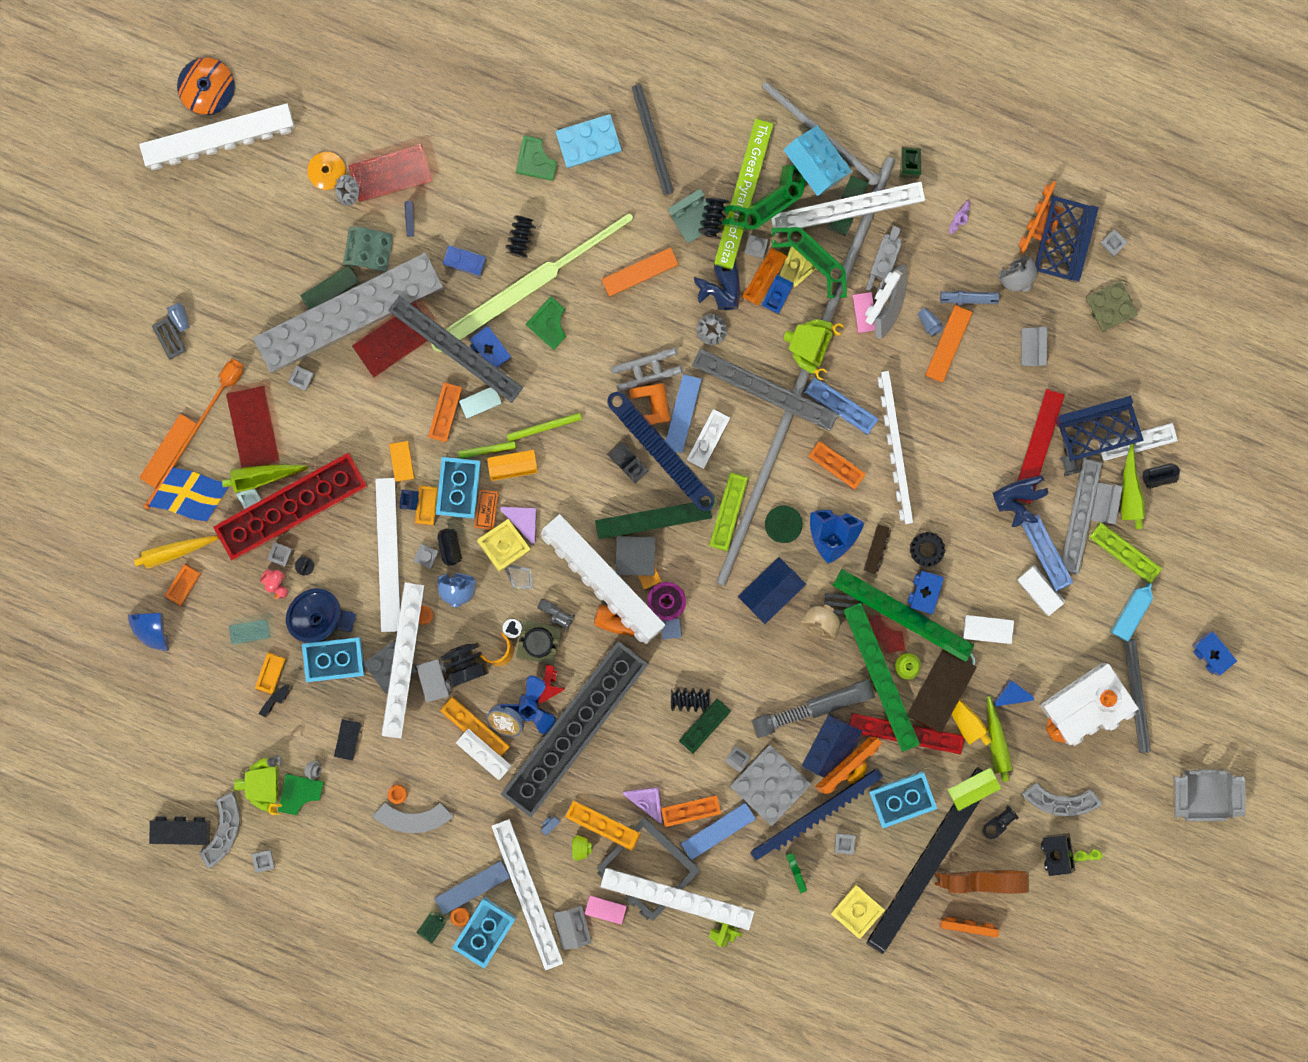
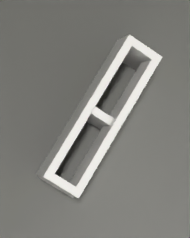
M1035 565L1016 579L1047 616H1050L1065 603L1062 596L1056 592L1055 588Z
M966 615L963 638L1011 644L1014 620Z

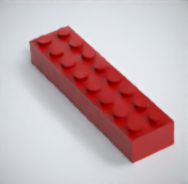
M346 453L213 526L231 561H235L369 486L351 453Z

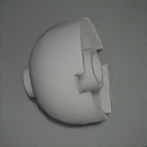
M1027 256L1011 262L1009 264L1011 267L1007 271L1003 268L998 274V278L1005 288L1013 292H1026L1033 287L1032 284L1037 278V267L1031 257L1028 259Z

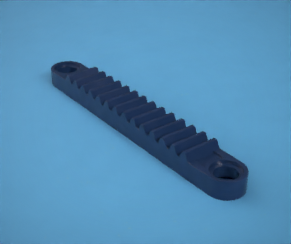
M621 392L611 393L607 403L619 420L623 422L635 438L639 440L650 455L654 457L665 472L670 475L680 489L685 492L700 510H712L716 506L714 494L625 394ZM616 396H620L623 401L619 407H615L612 402ZM704 496H709L711 499V504L708 507H704L701 504V499Z
M878 768L869 772L854 784L848 786L754 848L750 852L751 856L756 861L775 848L781 850L780 845L787 846V840L793 842V836L799 838V832L806 833V828L812 829L813 823L819 825V819L825 821V815L831 817L833 810L838 812L839 806L844 808L845 802L850 804L852 797L858 799L857 794L864 795L866 788L883 777L882 773Z

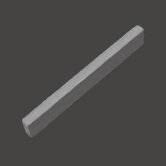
M1085 458L1082 459L1081 473H1079L1061 558L1068 573L1079 575L1102 462Z

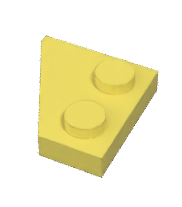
M791 247L779 276L793 282L792 287L795 288L816 268Z

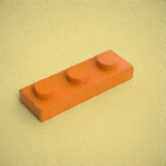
M771 248L742 298L759 306L787 256Z
M443 383L428 438L447 443L462 387Z
M820 441L808 456L854 490L866 475Z
M717 795L661 808L665 827L721 814Z
M946 916L945 919L940 918L939 926L943 929L997 938L999 935V929L995 928V924L984 922L983 925H977L974 920L965 919L964 922L957 921V918Z

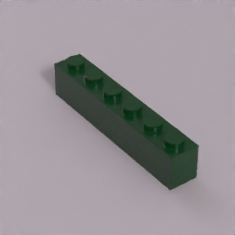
M709 499L702 500L701 504L704 507H708L710 505ZM692 502L595 520L598 539H605L712 519L711 510H700Z

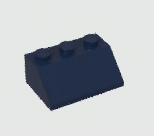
M778 557L738 598L763 624H766L807 584Z
M829 713L803 761L802 767L819 776L826 777L852 753L863 731Z

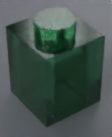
M431 912L416 933L432 944L447 923L444 921L445 917L438 912H435V914Z

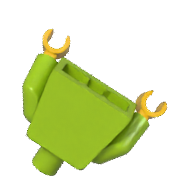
M815 319L806 322L804 325L799 324L795 332L786 331L784 341L790 343L789 350L793 352V359L800 368L811 374L815 373L816 378L824 380L818 376V373L821 370L825 373L827 371L823 368L818 369L817 366L820 367L832 334L835 336L842 335V333L836 332L835 328H844V326L840 323L834 326L830 322Z

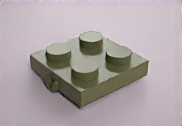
M1121 281L1086 297L1092 311L1091 316L1093 319H1096L1102 332L1138 315L1132 304V299H1130V295L1127 294Z

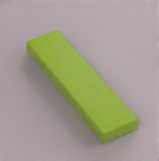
M729 473L710 540V547L728 551L748 477Z
M1101 522L1088 537L1148 583H1152L1162 570L1161 567Z

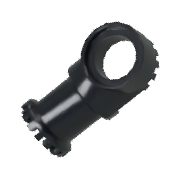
M1007 805L1006 810L998 817L995 816L983 825L982 833L988 839H995L1007 829V826L1012 821L1018 820L1019 817ZM989 825L996 827V833L993 836H989L986 833V828Z

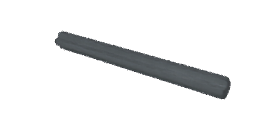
M641 84L634 85L632 87L633 95L663 194L669 195L673 193V187Z
M1130 639L1129 642L1125 641L1124 643L1131 695L1139 708L1135 711L1136 715L1134 716L1140 753H1148L1151 751L1137 645L1135 639Z

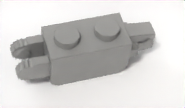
M893 226L890 235L885 234L882 238L869 274L867 290L872 288L874 278L881 279L877 291L880 288L884 289V281L893 269L901 246V239L897 238L900 228Z

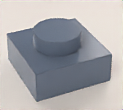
M549 816L542 823L544 827L541 831L547 835L560 823V820L556 816L553 818Z

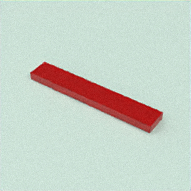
M1048 389L1045 390L1017 481L1040 475L1055 428V419L1059 415L1064 394ZM1035 484L1032 485L1034 492L1037 486ZM1014 499L1027 504L1032 502V500Z
M851 713L849 724L862 730V735L897 742L889 720ZM912 725L919 741V746L961 755L964 743L963 735L944 731L940 734L930 728Z

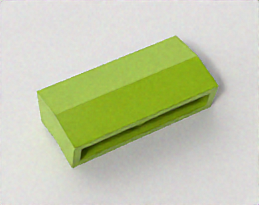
M989 768L947 791L959 811L1000 790L1001 787L992 769Z

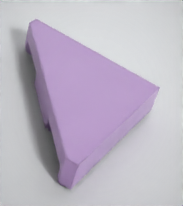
M501 507L500 510L532 544H535L536 508Z
M658 787L623 791L624 796L656 821L663 823Z

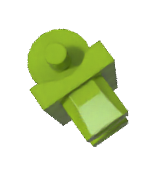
M719 922L723 924L721 931L712 928L709 938L715 941L717 946L727 947L728 941L734 942L736 936L742 937L743 933L738 931L739 927Z

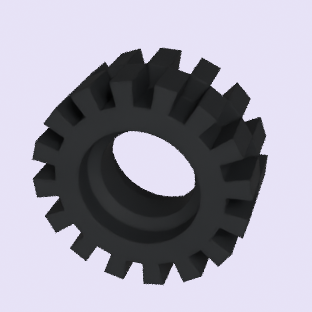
M920 533L914 537L910 544L911 557L914 559V562L921 566H934L943 559L945 544L942 538L935 533ZM924 542H930L935 547V552L930 557H925L920 552V547Z

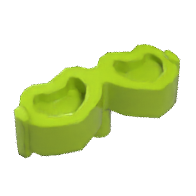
M1096 849L1091 850L1089 854L1079 850L1073 857L1076 862L1086 861L1087 859L1100 860L1103 854Z

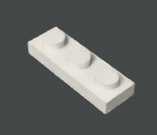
M895 270L893 273L889 272L884 281L887 283L883 290L879 289L875 296L877 302L874 307L870 305L865 314L868 316L865 322L871 325L875 323V319L879 316L903 273Z
M714 409L712 410L687 461L704 469L730 417Z
M467 729L456 742L458 746L498 780L511 768L507 761L470 729Z

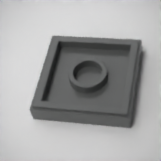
M617 536L616 574L654 576L655 537Z

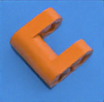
M665 384L629 389L630 399L650 398L652 414L645 415L644 417L651 425L671 422Z

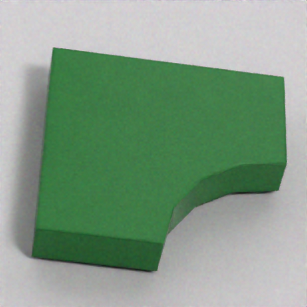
M523 135L516 174L549 181L554 180L557 162L550 159L544 153L542 139Z
M552 297L525 324L553 350L567 337L561 327V316L565 308Z
M286 774L280 799L282 807L278 808V812L297 816L300 808L305 803L320 801L324 781Z
M793 852L786 853L785 855L800 894L807 892Z

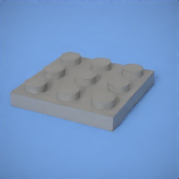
M769 744L730 787L772 826L811 784Z

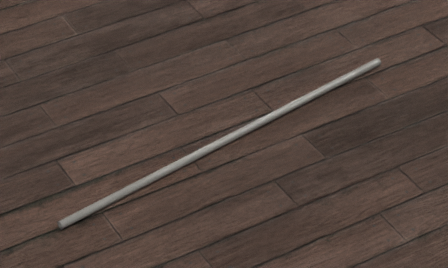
M886 157L880 172V181L875 185L873 192L884 190L895 159ZM874 213L863 215L843 264L846 271V283ZM841 282L835 284L831 294L835 295V298L829 299L821 319L823 321L831 323L840 300L839 294L843 293ZM801 369L793 392L800 396L810 375L804 369ZM786 410L716 583L723 586L726 585L794 415Z

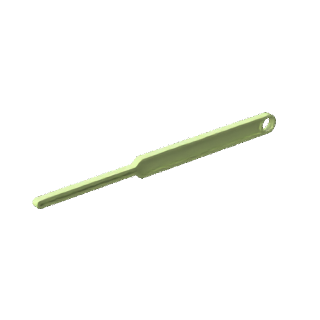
M627 214L555 263H544L445 330L461 341L556 278L560 268L631 222L633 216ZM432 344V347L435 351L443 352L440 349H437L435 345Z

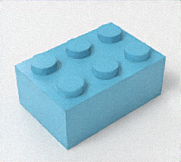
M818 125L797 137L783 149L817 196L838 184L852 172Z
M442 457L436 515L476 518L481 461Z
M362 637L302 644L306 682L366 675L363 664Z
M923 771L868 790L882 828L937 809Z
M483 897L452 949L485 969L516 920V916Z

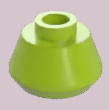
M905 653L896 660L895 670L901 678L913 679L921 671V662L916 655Z
M574 836L572 840V858L575 861L588 858V854H592V842H588V839L582 836Z

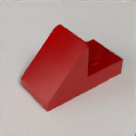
M547 664L543 679L545 690L539 696L538 703H543L565 690V688L551 685V682H555L557 671L554 670L555 666Z

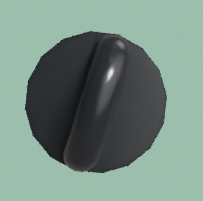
M300 557L295 562V570L300 575H309L314 570V562L309 557Z

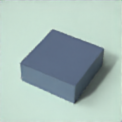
M680 618L668 621L661 620L665 624L662 630V639L681 638Z

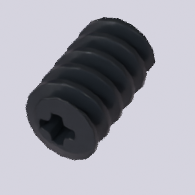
M717 197L706 198L705 202L709 205L704 206V210L708 213H702V217L706 220L700 221V225L704 228H699L698 232L709 238L721 239L716 234L723 232L718 226H723L720 218H726L722 211H725L724 204L730 203V201Z
M515 215L514 219L518 222L512 223V226L516 230H510V234L514 237L508 238L511 244L506 245L505 248L510 252L505 253L528 258V255L523 252L530 250L526 243H532L528 236H534L530 229L536 228V226L532 224L534 220Z
M676 687L675 692L671 688L672 711L678 706L679 711L682 712L685 706L687 712H690L691 707L694 708L695 712L701 707L702 712L705 713L706 708L709 707L710 689L707 688L704 694L702 688H699L698 693H696L695 688H692L690 693H688L685 687L682 693L679 687Z

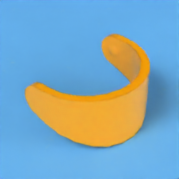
M503 632L501 635L506 639L508 646L505 655L497 661H489L483 655L480 656L490 665H506L513 657V644Z

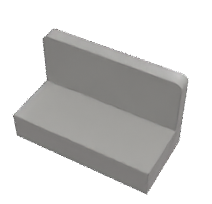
M1047 327L1022 328V366L1044 367L1047 365Z
M1098 483L1090 520L1116 524L1123 486Z
M582 906L554 913L563 950L575 949L592 943Z

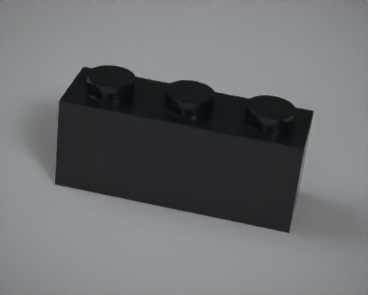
M155 816V819L150 820L149 844L208 845L210 844V820H205V817H194V820H186L185 816H175L174 820L167 819V816Z

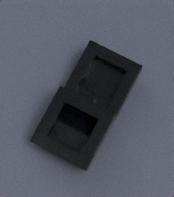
M621 441L607 454L635 484L649 471Z
M288 684L276 691L264 704L259 715L268 717L275 702L284 703L292 686Z

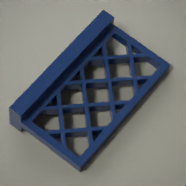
M1052 196L1035 261L1037 272L1066 279L1074 283L1080 282L1099 207ZM1056 201L1063 203L1066 211L1059 215L1054 209ZM1075 207L1084 209L1082 217L1077 220L1071 212ZM1068 212L1073 222L1064 227L1059 217ZM1056 219L1062 229L1053 234L1049 226L1050 222ZM1075 224L1078 233L1077 236L1071 239L1066 229ZM1063 231L1068 241L1059 245L1055 235ZM1052 238L1056 248L1048 252L1045 242ZM1070 243L1073 253L1066 257L1061 247ZM1059 250L1063 260L1055 264L1050 254ZM1047 256L1052 266L1048 269L1039 268L1041 259ZM1064 261L1068 266L1067 275L1061 274L1056 267Z
M1131 396L1063 414L1055 419L1070 462L1144 441L1132 406L1133 400ZM1126 410L1129 411L1131 417L1128 423L1118 418L1120 413ZM1108 416L1114 419L1110 428L1100 423L1103 417ZM1090 421L1096 425L1092 433L1082 428L1085 422ZM1116 421L1126 426L1122 435L1112 430ZM1072 426L1078 430L1074 438L1066 434V427ZM1098 426L1108 431L1104 440L1094 435ZM1128 428L1136 432V439L1130 440L1124 436ZM1080 431L1090 436L1086 445L1076 440ZM1110 433L1120 438L1117 444L1112 445L1106 441ZM1092 438L1102 443L1099 449L1094 450L1088 447ZM1074 443L1084 448L1080 455H1073L1071 448Z

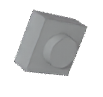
M1115 229L1100 242L1112 257L1128 243Z
M750 235L745 254L763 259L768 240Z
M296 365L288 383L307 391L314 373Z
M274 542L267 560L286 567L293 549Z
M420 544L414 562L432 569L439 551Z
M735 746L725 762L738 772H741L751 757Z
M836 833L834 853L854 855L855 835Z
M271 849L251 854L256 873L275 869Z

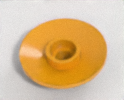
M321 152L310 160L307 173L309 180L314 186L322 190H331L337 185L336 179L346 174V168L343 160L335 153ZM329 167V172L323 173L322 169Z

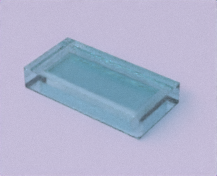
M267 619L229 626L232 645L270 638Z

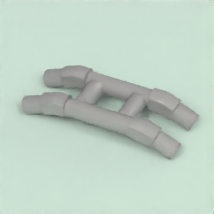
M674 347L612 366V374L633 369L636 380L617 385V391H626L683 373L684 370L681 365L665 371H661L659 365L660 360L677 355V348ZM651 363L654 374L643 377L640 366Z

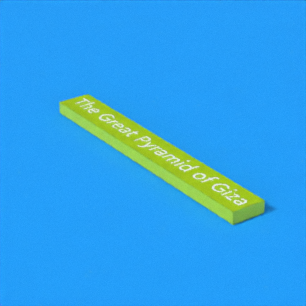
M755 119L731 205L748 208L751 205L773 123ZM729 212L727 219L733 217L734 221L738 222L739 214ZM728 226L724 227L714 265L733 269L743 230Z

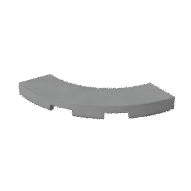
M901 264L892 270V273L898 270L903 274L890 295L891 299L888 306L885 305L880 315L875 319V336L878 338H883L890 331L901 310L907 283V265Z
M1035 782L1021 793L1027 801L1038 809L1058 816L1082 815L1102 805L1091 789L1079 795L1064 797L1047 792Z
M234 791L216 800L220 814L219 829L212 842L199 852L207 869L223 859L237 837L240 811Z
M386 802L372 817L384 826L399 832L421 833L442 826L453 815L441 803L428 811L411 814L399 811Z

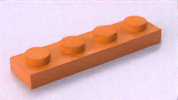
M870 736L815 786L816 789L824 794L833 792L840 781L846 780L851 775L850 772L862 766L868 756L878 751V747L882 744L881 741L876 737Z

